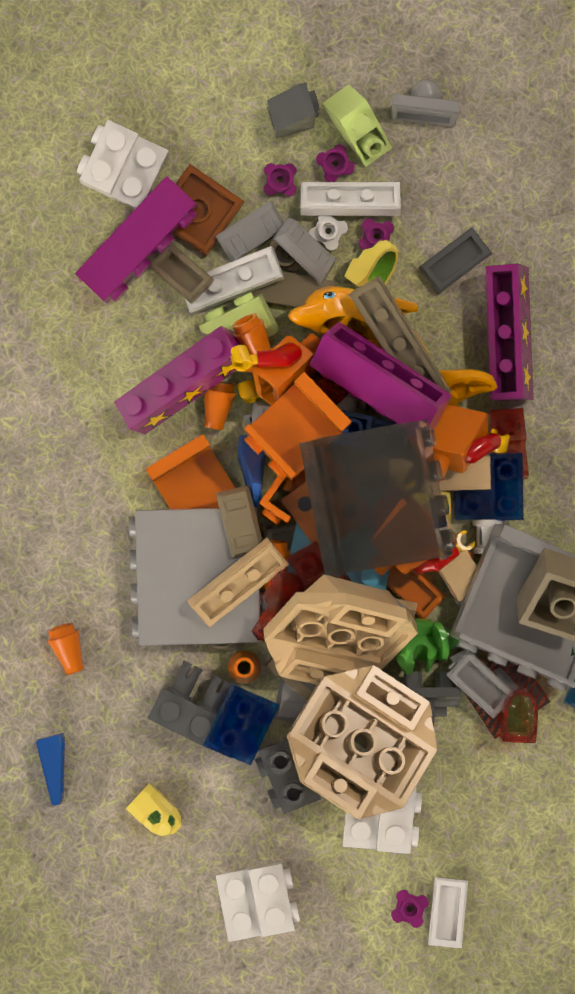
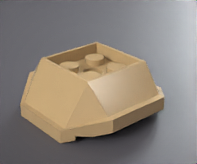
M324 574L305 592H296L264 628V640L275 662L279 676L315 685L318 684L321 677L374 665L381 670L418 634L415 619L406 608L400 607L389 591Z
M374 665L321 677L286 735L300 782L356 819L404 808L437 752L430 702ZM358 733L362 734L367 740V747L364 752H359L354 746V738Z

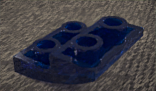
M488 453L490 455L491 489L454 490L455 520H524L523 453Z
M232 684L203 746L251 765L279 704Z

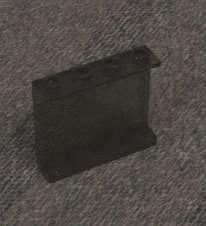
M427 418L314 438L299 443L325 575L339 577L344 573L435 558L444 560L453 554L452 549H455L456 546L455 535L452 528L448 529L445 515L449 514V504L446 495H441L439 481L443 478L442 467L439 460L434 458L432 447L436 446V436L433 426H428Z

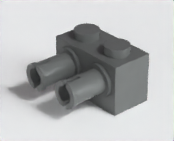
M183 660V664L172 686L162 688L147 719L208 749L224 718L219 711L233 684L225 681L220 692L217 693L222 679L214 675L202 702L198 701L195 703L191 701L192 698L189 696L203 669L194 666L189 678H187L186 676L192 664Z
M287 738L258 750L261 757L256 758L255 761L262 778L269 776L273 788L267 791L274 809L281 807L283 814H286L321 799L318 793L300 782Z

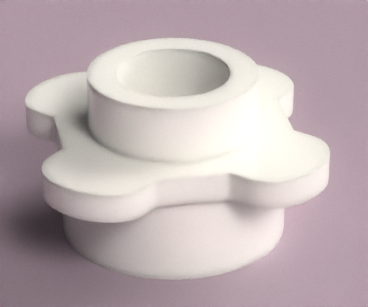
M318 216L319 221L314 228L309 230V234L316 241L325 245L327 250L333 251L338 248V241L341 235L347 233V223L345 221H337L332 216ZM330 228L332 232L326 234L325 229Z

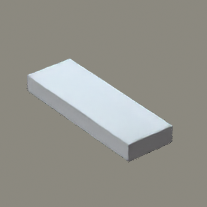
M301 182V215L400 216L401 213L400 182Z
M272 246L207 271L206 273L214 279L212 285L193 304L187 300L186 303L189 312L195 315L238 298L248 292H253L283 280L284 276L274 248Z

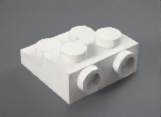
M107 120L105 127L98 125L93 134L91 143L95 144V148L91 156L84 155L78 166L77 173L81 174L79 180L82 185L136 209L150 194L169 154V150L139 137L136 132Z
M415 787L404 808L362 819H356L345 812L342 846L410 854L411 846H418L419 827L413 826L414 813H421L422 793H417Z
M282 861L216 874L228 942L295 931L294 923L300 922L297 903H290L287 889L294 888L290 868L283 869Z

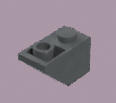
M306 82L298 84L267 100V109L276 138L314 128L315 118L319 117L318 110L320 108L315 90L309 91Z

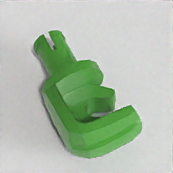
M415 619L418 634L395 656L402 672L406 675H411L415 665L414 660L416 659L424 660L426 673L431 670L436 660L443 661L448 659L449 650L457 648L459 640L449 636L452 628L445 629L441 622H433L431 619Z

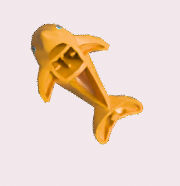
M327 286L316 289L304 301L302 306L294 308L288 314L289 319L296 325L307 327L318 333L321 337L335 324L341 322L383 350L349 296L355 289L339 286ZM394 298L403 314L418 311L416 303ZM473 369L439 370L451 389L450 394L452 397L448 403L449 405L458 406L459 402L473 395L494 391L498 388L493 376L484 371Z

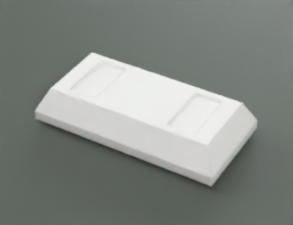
M435 877L428 945L462 948L468 890L467 880Z

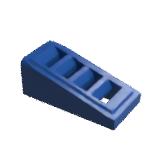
M240 435L238 441V461L245 485L250 487L254 507H259L260 500L262 499L265 453L263 451L259 454L255 453L244 441L248 435Z
M64 733L41 738L36 742L49 797L53 806L60 805L64 798Z

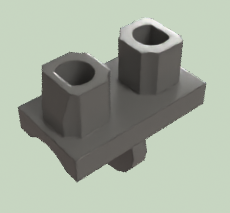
M413 672L411 675L404 673L402 684L430 702L433 727L434 717H447V707L459 706L461 690L446 676L448 672L435 673V688H422V673Z

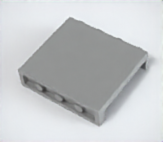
M137 508L135 516L129 517V536L136 537V550H130V570H137V583L131 584V603L138 604V617H132V637H139V646L261 643L259 589L210 628L187 601L242 558L232 559L220 508L155 510Z
M494 524L449 636L459 640L457 646L462 649L469 650L472 653H476L477 649L488 652L487 659L497 664L506 666L507 662L518 665L517 672L533 679H536L537 674L548 678L546 684L555 689L565 692L567 687L575 688V655L571 656L572 647L575 653V641L520 624L518 622L516 598L544 548L574 558L575 555L506 524Z

